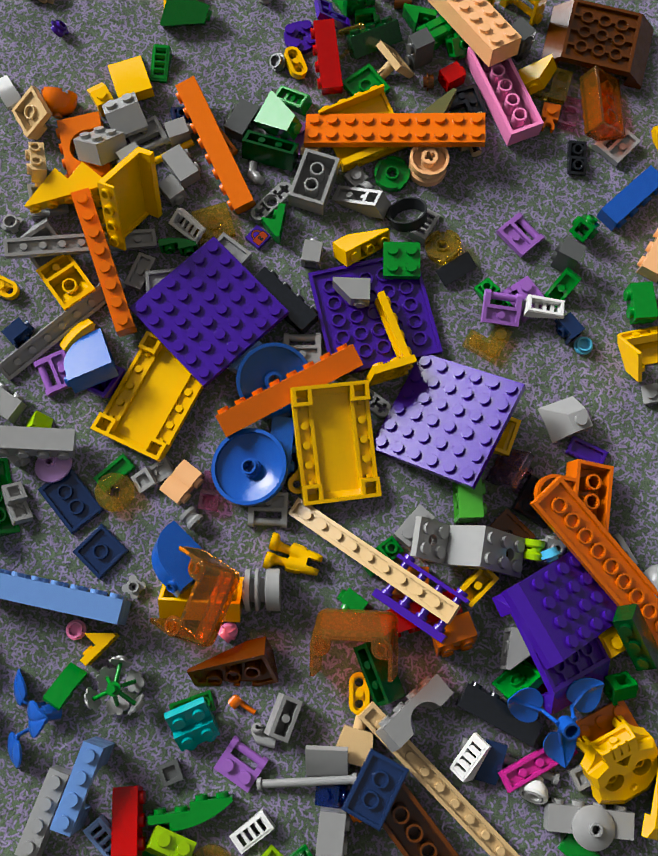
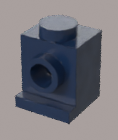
M571 312L564 316L563 319H556L554 321L556 323V331L559 336L565 337L566 341L564 343L566 345L585 330Z
M18 317L1 332L16 348H19L21 343H25L31 338L34 327L27 320L23 322Z

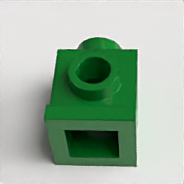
M348 588L347 591L343 589L336 598L342 603L340 607L349 614L351 612L355 613L353 616L355 619L358 618L369 603L351 588Z
M627 671L604 676L605 685L603 692L613 706L618 705L619 701L637 697L638 683Z

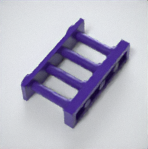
M398 553L396 556L403 561L400 565L407 570L411 566L420 572L417 576L419 579L425 581L426 578H429L437 584L435 590L442 593L445 589L453 594L455 597L452 601L460 605L463 601L469 605L471 602L467 599L468 594L460 588H457L455 591L414 564L416 560L405 553L402 556ZM389 583L382 590L375 588L372 596L444 644L448 638L444 634L446 631L444 628L447 623L441 619L433 626L427 623V615L430 611L422 607L420 612L417 611L414 614L409 610L411 607L409 604L412 599L406 595L399 602L392 599V592L395 587Z

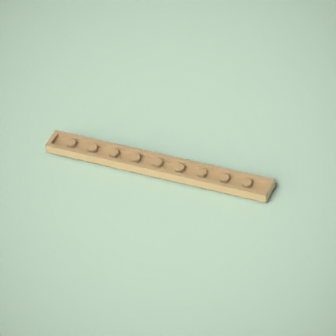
M298 497L289 510L288 514L448 625H450L461 606L311 505L304 506L301 498Z
M371 701L357 717L385 745L375 732L380 728L378 723L386 715ZM410 740L400 749L391 752L489 856H520Z

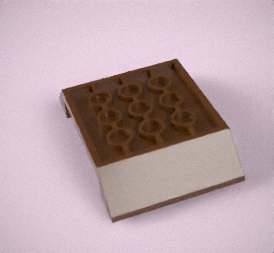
M569 0L553 7L541 59L552 54L556 66L559 61L622 75L625 76L624 86L641 89L654 29L641 13L585 0Z

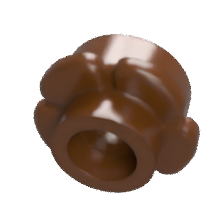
M427 73V76H423V88L427 87V91L434 89V74Z

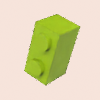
M157 825L152 830L145 851L156 856H192L197 842Z

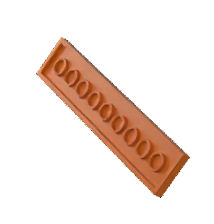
M486 113L306 114L304 147H485Z
M557 476L530 505L617 606L638 605L658 645L657 589L561 476Z

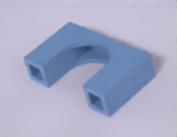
M97 736L83 741L50 830L71 837L84 827L91 805L85 804L88 792L100 768L108 763L115 743Z

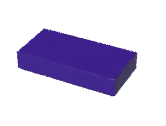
M576 436L571 437L565 454L573 458L604 464L609 453Z

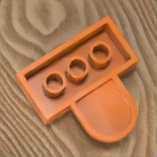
M582 459L567 462L566 476L550 474L538 480L534 488V499L557 476H561L608 531L614 466Z

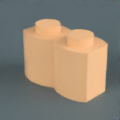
M184 459L165 480L159 490L180 506L181 503L185 504L190 499V492L194 488L197 489L204 481L202 479L204 475Z

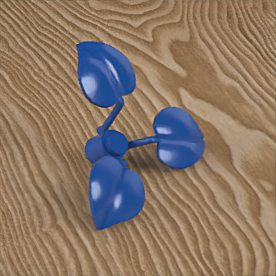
M21 668L17 670L13 691L19 706H22L23 703L28 705L27 715L29 722L28 728L16 735L14 732H10L8 736V754L16 769H20L22 761L20 737L30 732L31 737L36 738L48 721L61 719L62 708L58 711L50 704H46L45 701L35 702L34 700L29 701L26 698L27 687L20 672Z
M581 678L571 683L566 691V698L572 702L570 705L571 716H561L558 720L543 708H540L543 704V696L534 688L527 687L517 691L508 699L507 706L511 714L522 722H534L538 717V713L541 712L557 725V732H550L545 737L543 749L549 758L566 768L574 755L576 741L580 735V727L575 722L577 717L575 716L574 708L582 713L593 711L600 702L605 684L594 678Z

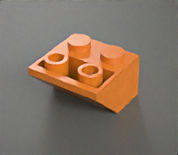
M468 611L456 615L450 625H446L444 634L448 638L444 644L432 636L431 638L436 656L442 655V658L453 655V651L472 649L478 634Z

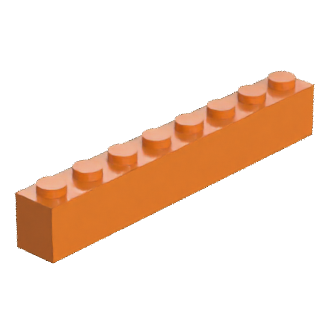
M192 76L175 85L178 91L175 95L180 104H184L185 108H183L187 119L191 118L192 120L190 126L194 134L198 133L200 137L197 141L201 149L205 148L207 152L205 154L209 165L213 164L214 166L212 172L216 180L220 179L222 183L219 187L223 195H227L229 198L227 204L230 210H235L237 215L253 208L256 202L197 80Z
M88 187L71 192L115 330L119 337L136 333L138 331L129 309V304L91 191Z
M345 343L336 348L337 352L333 354L327 352L320 356V361L314 363L312 360L304 364L303 370L297 372L295 369L287 373L286 379L280 381L278 378L268 383L270 387L263 390L261 387L251 392L253 396L247 399L242 397L234 401L236 405L230 408L226 405L217 410L218 414L215 417L225 436L228 437L290 404L291 387L328 384L362 366L363 363L354 345H347Z

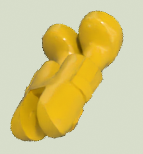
M273 532L269 550L288 554L289 558L267 551L263 568L270 569L274 565L285 566V571L294 574L318 575L319 569L307 566L306 563L308 559L322 562V555L308 550L304 545L302 546L297 543L289 546L281 541L279 533Z

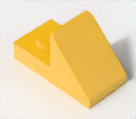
M85 633L95 646H89L83 652L84 656L80 661L85 666H90L120 637L118 633Z

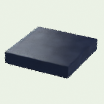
M102 523L73 551L100 580L129 552Z

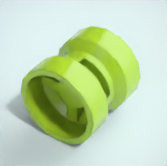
M525 538L527 548L523 552V558L543 561L541 560V551L545 548L546 541Z

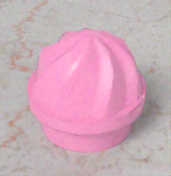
M227 622L220 626V630L217 633L223 640L230 643L231 640L234 641L236 639L238 628L235 623Z

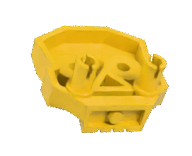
M621 715L617 716L621 722L616 717L612 720V725L616 729L593 742H590L587 736H581L585 742L580 737L576 741V745L584 753L580 763L581 768L591 784L592 795L599 804H625L649 790L657 777L658 749L654 738L645 728L630 725Z

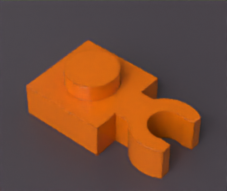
M549 102L543 103L541 118L544 120L541 131L544 130L545 126L550 127V133L554 131V123H557L559 120L561 105Z

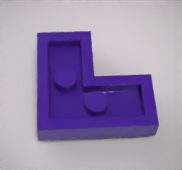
M315 0L314 5L318 20L334 18L335 29L349 31L351 24L348 17L335 12L332 3L326 0Z

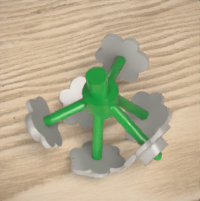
M121 655L111 657L109 663L116 666L117 670L113 667L110 669L102 667L100 669V674L96 675V681H98V687L100 689L106 688V691L98 694L96 690L88 687L86 694H84V701L88 709L97 711L102 704L100 698L106 695L111 696L110 700L105 704L107 714L110 716L115 714L121 716L123 711L128 710L129 707V716L142 709L144 704L143 693L136 700H133L122 692L123 688L127 686L130 692H141L142 687L146 683L142 673L131 669L126 677V682L122 684L118 682L121 668H128L133 665V662L127 661L128 658Z

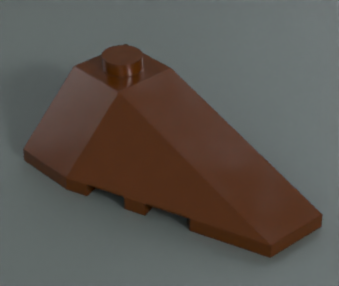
M266 636L245 641L187 670L195 686H220L222 681L231 682L233 686H240V681L252 682V686H263L279 682L273 649Z

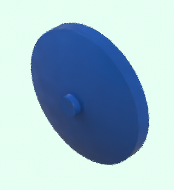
M266 343L257 346L245 355L238 367L236 374L238 395L240 398L245 397L247 399L253 396L251 392L261 387L263 390L270 387L268 383L278 378L280 381L286 379L287 373L295 369L297 372L303 370V365L308 362L298 350L283 343ZM291 403L264 418L272 419V416L288 417L292 415Z
M257 428L241 429L226 437L216 449L211 465L212 479L218 492L232 503L241 506L263 504L272 499L281 490L288 474L287 453L280 441L269 432Z

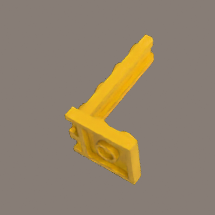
M384 290L378 293V298L375 299L374 303L396 357L391 359L390 362L384 364L383 362H378L372 365L365 380L369 381V387L408 375V370L413 368L412 364L417 362L415 355H412L410 347L406 345L405 334L399 328L397 315L393 313L390 298L386 296Z

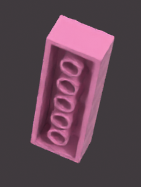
M468 47L465 62L506 145L509 146L539 135L544 122L512 59L508 58L488 67L471 47Z

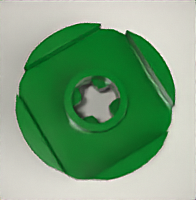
M389 156L387 159L380 160L376 164L374 178L376 185L388 192H399L407 185L410 169L403 159ZM394 171L396 176L390 177L387 173Z

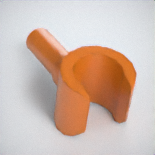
M236 694L228 700V704L234 710L240 705L253 715L256 712L254 708L243 702Z

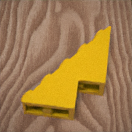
M83 162L80 163L69 178L54 168L24 206L30 210V213L35 214L43 209L57 208L61 204H73L71 192L89 187L92 196L98 195L97 182L102 177Z

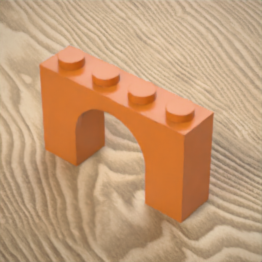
M99 111L56 120L58 128H55L58 139L61 140V143L58 145L61 154L64 155L62 164L64 169L67 170L65 175L67 178L83 162L74 158L75 145L73 139L79 137L80 133L91 132L94 130L93 128L103 126ZM83 162L101 177L113 169L111 162L103 166Z

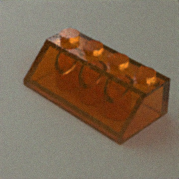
M596 65L579 77L584 133L587 137L596 141L623 139L626 137L619 80Z

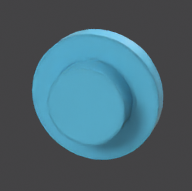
M579 337L574 342V350L580 355H587L592 351L593 343L588 337Z
M556 546L541 551V560L546 559L547 563L559 559L558 554H561V551H558Z

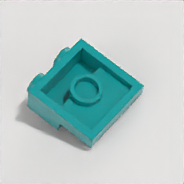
M203 696L164 713L165 721L173 732L174 740L181 752L194 750L198 744L205 741L212 742L220 735L217 720Z

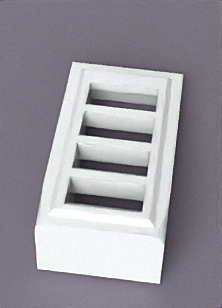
M177 208L169 221L170 225L188 239L196 241V244H198L206 230L203 225L183 208ZM194 225V227H193V229H192V231H191V233H190L189 230H190L191 226ZM198 228L199 232L197 233L196 237H194L193 235Z
M528 294L524 300L523 316L563 319L565 301ZM554 306H557V312H554Z
M473 733L453 761L450 770L462 782L473 780L491 746L478 733ZM476 744L482 750L479 751L474 745Z
M261 809L229 835L239 852L243 854L274 830L275 824L266 811ZM259 818L265 825L266 829L263 830L257 822ZM250 825H255L259 831L258 835H256ZM245 829H247L253 837L251 841L245 834ZM238 834H240L247 843L245 846H243L237 838Z

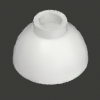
M541 776L519 788L520 795L531 803L544 804L548 802V790Z

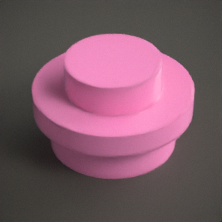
M77 619L70 621L66 627V634L72 640L82 639L87 632L86 624Z

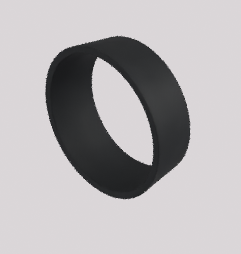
M406 197L394 202L387 212L392 227L399 232H412L421 228L427 221V204L425 201L416 197ZM415 209L423 212L419 218L410 222L394 221V218L405 210Z

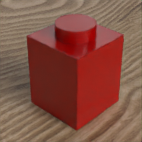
M455 61L439 70L437 80L444 90L448 92L464 84L466 70L463 66H460L458 61Z

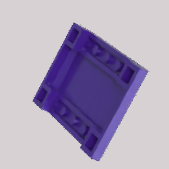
M570 551L501 592L546 670L563 662L614 625L612 621L617 605Z

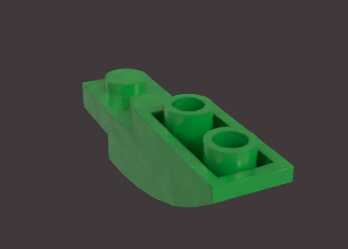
M229 791L216 792V796L208 797L207 793L197 794L195 799L189 802L190 808H187V805L175 806V810L166 811V807L153 809V813L147 816L148 825L169 823L170 831L172 832L194 827L224 810L234 800V794H229Z

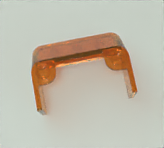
M179 546L178 550L191 557L188 573L196 581L181 617L171 615L168 618H150L149 622L170 637L201 647H210L217 638L239 584V573L203 549Z
M325 608L318 613L310 641V676L314 677L322 669V656L330 651L331 640L371 642V651L374 657L379 660H388V682H393L398 674V618L393 612Z

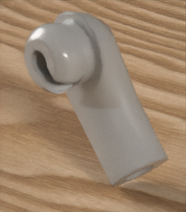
M249 161L248 179L254 184L262 185L265 178L257 172V162Z
M254 723L251 727V734L255 743L275 749L277 739L267 736L261 723Z

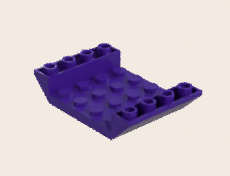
M502 593L492 598L500 616L503 617L511 614L547 688V692L542 694V705L550 715L556 714L572 703L566 698V691L574 681L581 678H594L604 683V676L608 675L610 658L598 636L563 662L546 670Z

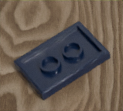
M72 467L62 480L54 483L46 482L38 489L71 534H75L104 511V508Z
M371 748L341 810L381 831L409 769Z

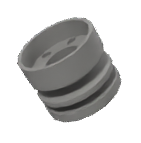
M280 568L267 569L265 578H261L259 569L255 570V578H252L251 569L245 570V576L242 581V600L246 612H251L252 602H255L256 612L260 611L261 602H265L267 611H281Z

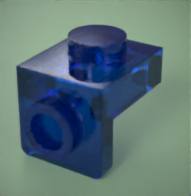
M347 785L316 786L315 805L341 808L349 793Z

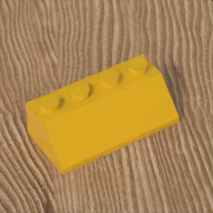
M204 575L177 598L162 584L158 598L159 618L240 622L243 608L242 581L244 577Z

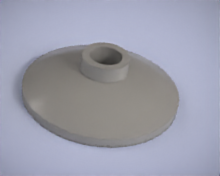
M597 805L583 806L575 813L572 819L571 828L573 836L584 849L594 852L601 851L612 843L615 836V824L611 815L604 808ZM594 826L599 827V831L597 833H593L592 828Z

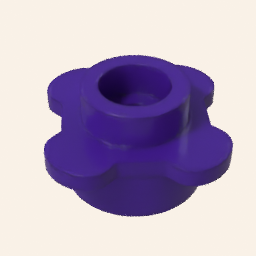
M58 19L51 21V30L58 37L69 34L64 22Z

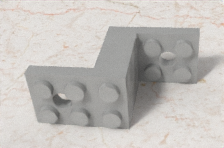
M416 516L410 556L451 568L489 570L513 578H521L525 538L486 525H448L423 516ZM430 536H431V538H432L431 544L429 543V537H430Z

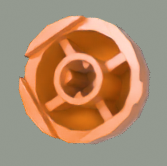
M44 87L41 89V95L53 114L52 117L63 119V116H69L73 113L78 99L76 93L68 90L67 94L62 91V88Z

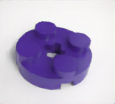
M309 20L288 24L284 32L285 46L297 47L302 54L312 51V45H315V40L311 39L310 28H313L312 23ZM298 35L304 36V37H303V40H300V38H297Z

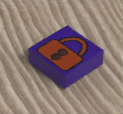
M258 225L245 237V240L258 251L271 239V236Z

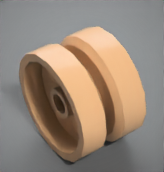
M446 147L412 148L408 168L410 169V178L413 182L420 186L431 187L439 184L444 179L450 158Z

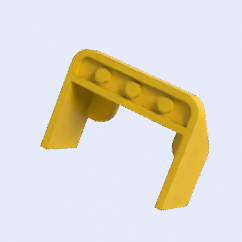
M658 326L622 332L617 335V344L625 371L637 382H642V372L645 371V365L658 363Z

